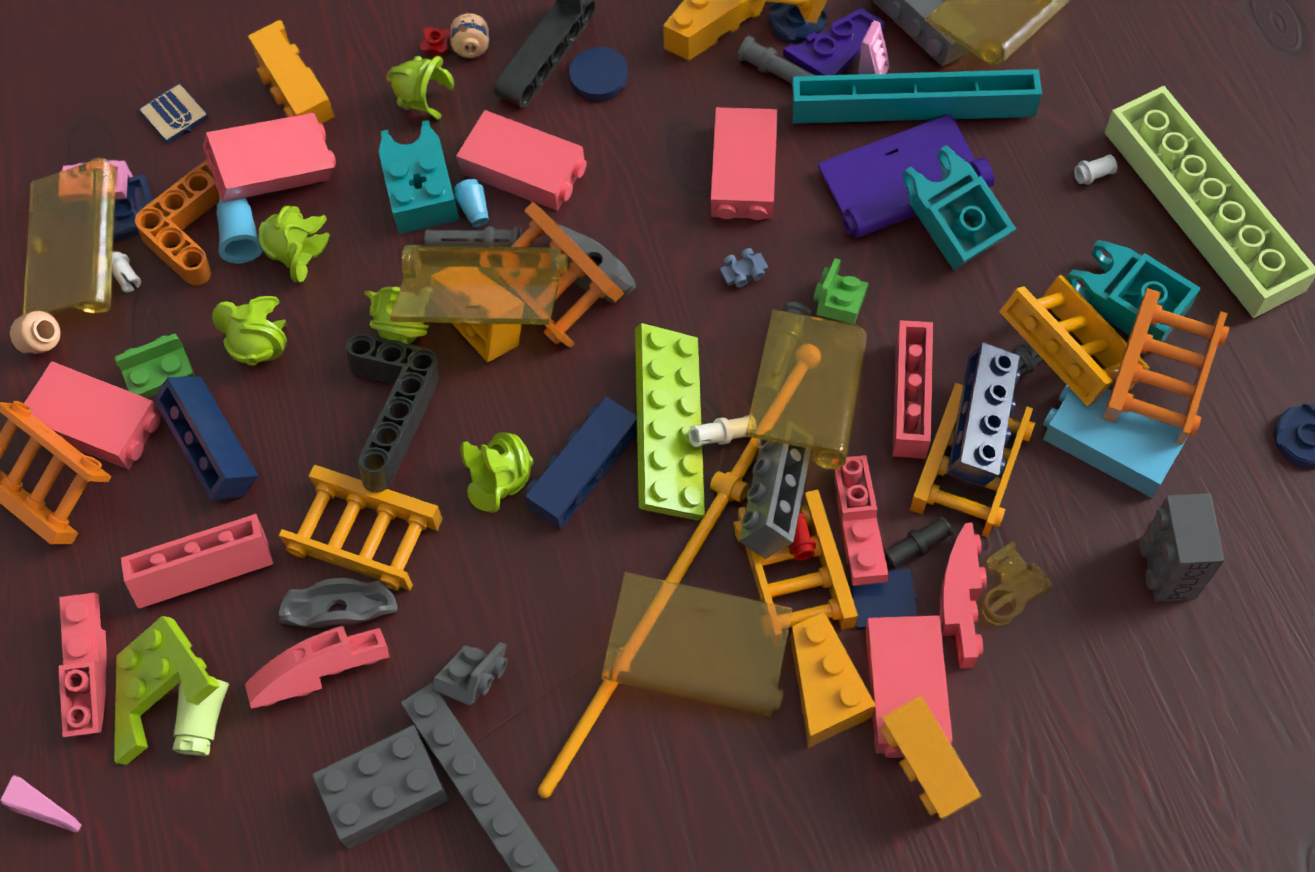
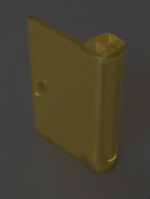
M947 0L927 17L926 22L986 63L996 66L1003 63L1070 0Z
M95 158L85 164L31 182L23 315L34 311L53 314L74 307L92 313L106 312L110 309L116 167L110 164L108 160Z
M405 245L402 253L404 280L390 315L391 322L549 325L561 274H566L567 255L561 254L560 247Z
M773 309L745 436L813 449V461L823 468L837 469L844 466L847 458L867 341L865 330L856 324Z
M625 572L601 679L771 716L772 710L779 711L783 696V689L777 687L792 608ZM697 607L700 608V609H705V610H709V611H712V612L699 610V609H697Z

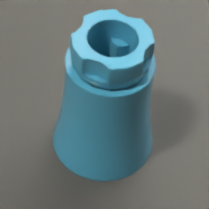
M219 197L220 201L217 204L216 214L219 226L220 257L227 262L236 264L256 259L261 255L262 249L247 199L241 198L222 202L221 197Z

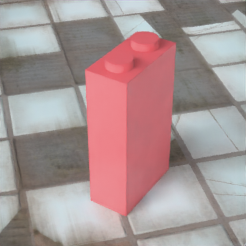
M716 107L711 217H720L722 219H773L777 109Z
M484 110L456 155L460 174L556 211L559 210L563 201L569 200L574 182L577 177L581 178L587 165V162L584 160L582 146Z
M315 113L206 132L203 149L222 202L329 181L333 169L336 167L334 154L331 150L327 149L325 143V129L322 123H318Z
M52 361L24 402L33 410L31 414L76 449L128 470L133 462L141 456L144 444L150 434L157 430L160 418L162 417V414L152 400Z
M940 616L868 618L865 633L870 695L875 703L872 715L875 753H885L887 758L904 757L898 745L894 748L890 747L880 730L886 726L882 717L920 695L924 698L951 744L952 732Z

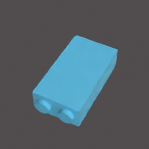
M1066 384L1058 399L1063 403L1058 410L1052 408L1043 423L1047 427L1043 440L1153 498L1183 445L1176 443L1180 428L1130 411L1127 414L1121 412L1116 423L1102 419L1111 393L1110 389H1107L1095 404L1087 407Z

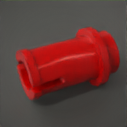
M799 513L794 541L789 547V553L796 560H806L814 556L816 542L811 540L806 516Z

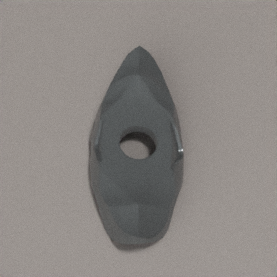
M558 225L588 256H598L602 259V263L598 267L624 292L616 302L606 295L604 298L607 301L619 303L636 288V283L628 269L614 254L592 238ZM567 254L563 257L559 255L556 258L566 272L570 268L568 264L572 259ZM586 274L583 278L579 276L574 281L585 291L590 289L589 284L592 282Z
M333 578L317 582L306 589L288 590L279 606L278 622L280 624L309 628L355 625L381 615L397 612L398 606L392 592L380 581L365 583L351 578ZM335 604L347 606L345 611L327 612Z

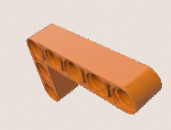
M207 159L141 209L135 217V224L144 244L185 282L194 286L206 283L210 279L211 269L203 249L182 230L220 201V195ZM194 264H199L196 267L190 268Z

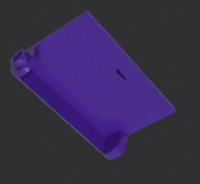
M951 114L818 163V168L843 216L842 223L847 234H852L855 238L917 216L910 205L908 191L901 174L907 168L912 167L927 180L932 182L943 181V174L937 157V153L942 147L947 145L956 155L968 162L978 177L982 176L989 188L994 185L992 168L985 158L975 160Z

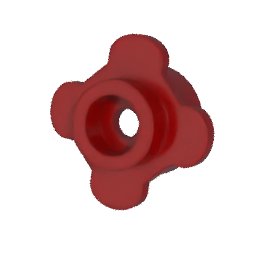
M428 27L423 31L424 40L420 43L422 51L432 56H441L448 51V40L451 39L450 30Z

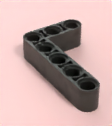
M556 0L555 4L499 76L495 85V95L519 107H526L591 20L595 11V0Z
M358 334L349 338L346 343L350 371L361 378L394 385L358 459L364 488L370 492L378 493L388 489L392 484L439 384L438 362L436 354L432 350L366 334Z

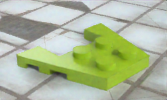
M161 616L117 655L115 763L127 765L148 748L141 715L179 682L182 684L186 703L199 705L219 688L218 681L215 677L207 674L205 671L206 664L201 658L195 657L190 650L191 643L172 618Z

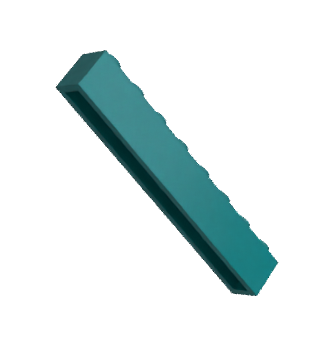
M1039 69L793 76L791 97L792 119L794 124L935 120L949 114L952 115L953 119L1036 117L1042 90Z

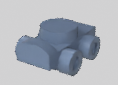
M747 248L741 252L743 259L737 261L734 255L725 257L723 260L725 266L720 268V272L727 286L735 284L737 287H743L752 278L755 281L762 279L765 276L764 272L768 271V266L761 253L754 254L751 248Z

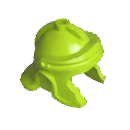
M415 56L413 60L390 69L387 74V81L391 82L399 107L404 110H420L433 116L436 120H440L442 115L427 106L426 89L429 79L436 80L440 85L448 88V90L453 89V77L446 69L441 68L443 64L441 57L436 56L431 61Z
M284 206L279 214H274L261 223L259 227L261 249L269 258L282 262L290 269L293 282H303L308 271L306 265L312 257H317L322 253L330 236L327 232L321 235L314 234L309 238L307 235L317 232L327 218L325 215H322L320 217L311 216L303 219V215L297 206Z
M384 287L378 293L365 290L364 295L371 299L370 316L373 317V320L370 321V327L376 329L381 338L411 344L417 337L427 334L426 329L429 328V325L423 324L426 308L429 305L431 295H433L432 291L425 290L421 292L420 299H415L414 295H398L400 287Z
M257 297L250 300L249 304L235 306L228 301L220 302L214 308L212 313L213 323L220 333L226 335V338L223 340L224 346L230 357L234 360L247 363L248 365H256L258 362L271 361L281 356L287 342L285 334L281 331L286 326V319L275 322L266 320V315L273 312L274 307L279 304L277 297Z
M499 432L495 434L488 446L485 444L481 445L482 451L477 446L469 444L468 441L461 443L462 461L465 467L470 469L472 482L467 489L468 498L476 508L482 511L497 512L500 507V499L505 498L507 495L516 494L525 486L529 479L533 459L520 437L512 433Z

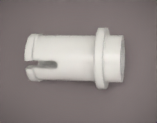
M1111 154L1090 162L1084 160L1074 168V175L1078 183L1090 185L1095 179L1116 173L1117 163Z
M113 252L105 259V269L108 273H112L124 292L134 291L135 289L130 282H133L138 288L141 284L140 278L137 277L129 265L130 260L127 255L121 252Z

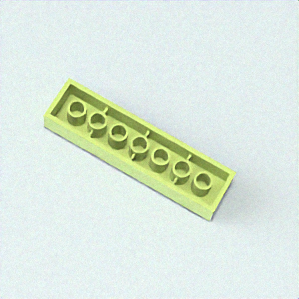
M1165 86L1112 110L1105 134L1253 318L1307 291L1315 278V266Z

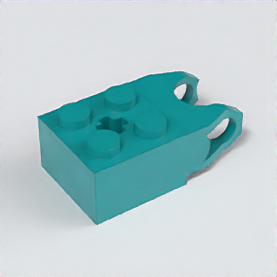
M429 120L422 122L420 137L415 142L407 145L396 143L388 133V130L381 131L382 139L379 155L392 213L399 234L458 221L459 216L440 139L430 127Z
M946 145L937 153L943 181L932 182L927 180L912 167L907 168L901 176L908 191L911 207L953 271L1005 240L1016 230V227L982 176L978 177L972 166Z
M1097 240L1094 244L1091 255L1105 271V274L1099 275L1073 269L1067 278V281L1106 321L1129 336L1147 288L1161 292L1157 305L1163 306L1162 310L1180 316H1185L1190 310L1201 289L1145 253L1141 256L1130 248ZM1101 250L1106 251L1111 258L1104 256ZM1076 279L1082 281L1086 288L1079 285ZM1157 322L1156 325L1150 324L1147 334L1153 335L1152 339L1164 342L1174 328Z

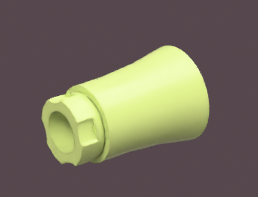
M217 680L219 688L199 705L186 703L181 682L178 683V706L173 734L176 738L173 751L186 755H209L210 743L214 741L216 724L229 687L228 683Z

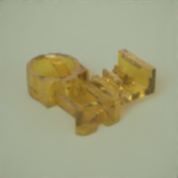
M1014 541L990 556L986 563L992 571L996 569L1002 576L1000 581L1003 584L991 589L986 594L982 605L985 618L996 625L1011 623L1016 616L1024 611L1027 601L1043 590L1048 595L1052 588V582L1036 564H1030L1029 568H1026L1028 564L1015 550L1017 544ZM1007 555L1009 556V558H1007L1006 560H1004L1003 562H1001L1000 564H998V565L996 566V563H997V562H999L1000 560H1002V559H1003L1004 557H1006ZM1002 596V598L989 607L988 602L992 597ZM1009 601L1013 605L1012 614L1007 616L995 614L999 608Z

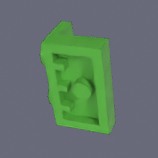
M834 258L831 267L824 268L821 282H818L813 301L819 302L816 315L855 324L867 292L868 283L860 281L853 276H839L838 271L841 260Z
M177 334L161 336L151 343L138 348L128 349L123 354L115 356L116 364L122 371L128 391L145 398L155 396L167 377H195L187 352Z

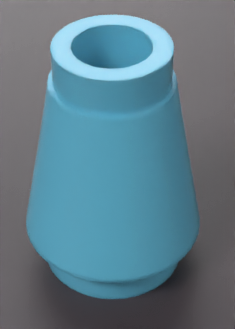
M476 179L460 182L454 188L455 200L471 222L472 227L477 228L486 225L489 222L483 186L478 184Z

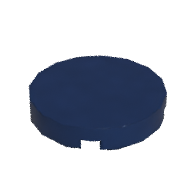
M773 2L769 11V26L773 34L779 39L789 43L800 44L806 41V36L814 32L819 34L824 31L827 10L824 6L817 22L811 23L804 20L797 5Z
M607 47L586 49L578 54L570 64L569 77L573 89L577 93L583 94L584 98L589 100L603 101L613 98L628 83L629 71L625 58L619 52Z
M1303 404L1302 406L1290 407L1279 417L1273 431L1275 445L1281 455L1291 463L1304 468H1315V405Z

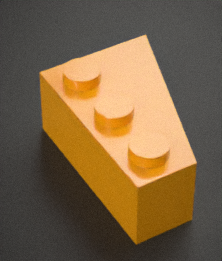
M683 0L663 25L664 49L689 61L717 43L720 36L729 30L734 32L739 28L741 22L749 17L755 18L758 15L753 14L747 0Z
M281 20L248 35L260 66L256 71L264 85L268 83L271 85L270 92L278 105L283 103L286 107L283 111L287 118L315 113L318 123H324L335 117L329 98L310 67L307 68L298 56L300 53L295 43L292 45L289 43Z
M463 263L432 279L431 291L433 295H431L430 300L487 363L519 345L525 305Z
M825 612L792 626L791 646L809 748L872 718L875 703Z
M922 695L882 717L886 726L880 730L891 748L898 745L906 759L900 761V764L910 781L918 779L924 788L925 793L919 795L931 816L938 812L943 820L981 798V794Z

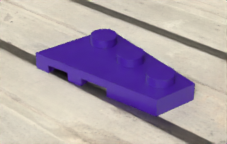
M860 8L833 22L831 28L819 34L814 32L806 36V41L796 46L791 44L783 48V57L815 76L841 75L860 56L862 41L873 21L880 22L883 32L885 22Z

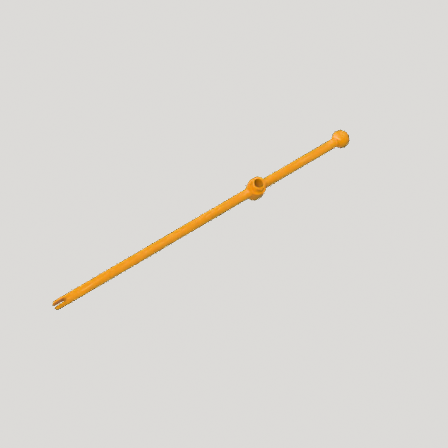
M804 346L796 352L795 363L797 365L732 471L726 474L717 471L713 476L710 489L717 492V496L538 787V794L542 798H548L554 791L728 502L735 500L742 503L745 500L749 491V484L743 482L742 479L759 452V441L764 434L772 431L806 373L815 370L819 366L821 356L814 347Z

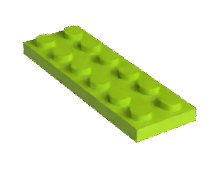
M641 323L635 328L639 509L698 521L705 515L702 445L694 447L690 443L688 435L692 425H701L698 338Z

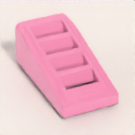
M878 21L871 23L862 41L858 74H887L889 70L888 55L881 25Z
M14 775L11 778L0 800L3 805L16 813L72 832H79L81 824L76 818L20 777Z

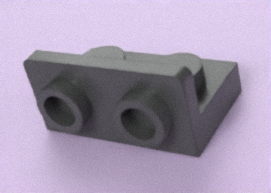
M499 642L489 654L484 653L481 649L465 645L434 677L432 690L471 706L481 694H487L495 678H501L508 662V659L504 657L507 644Z

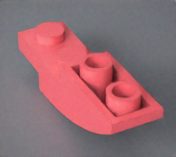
M867 456L833 458L840 527L846 564L849 565L852 585L888 582V571L877 521V505Z
M965 523L953 546L942 581L939 604L942 636L955 635L960 669L974 668L979 656L983 655L981 634H975L974 622L978 621V610L975 600H978L982 588H986L987 577L985 568L979 567L978 555H981L982 550L981 539L979 535H974L972 523Z
M87 593L59 597L63 665L59 666L62 735L66 738L101 733L106 698L107 652L106 630L101 629L99 594Z
M340 626L310 637L282 652L258 670L245 683L251 709L259 706H270L277 701L295 696L308 695L312 691L322 689L321 676L339 674L349 668L371 665L381 659L388 658L387 644L380 628L347 637L344 627Z

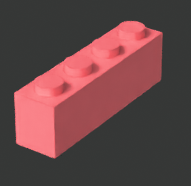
M903 320L899 322L895 354L892 457L922 459L927 457L931 442L933 322Z
M253 514L122 557L121 563L124 582L138 609L273 565L268 540L258 516Z

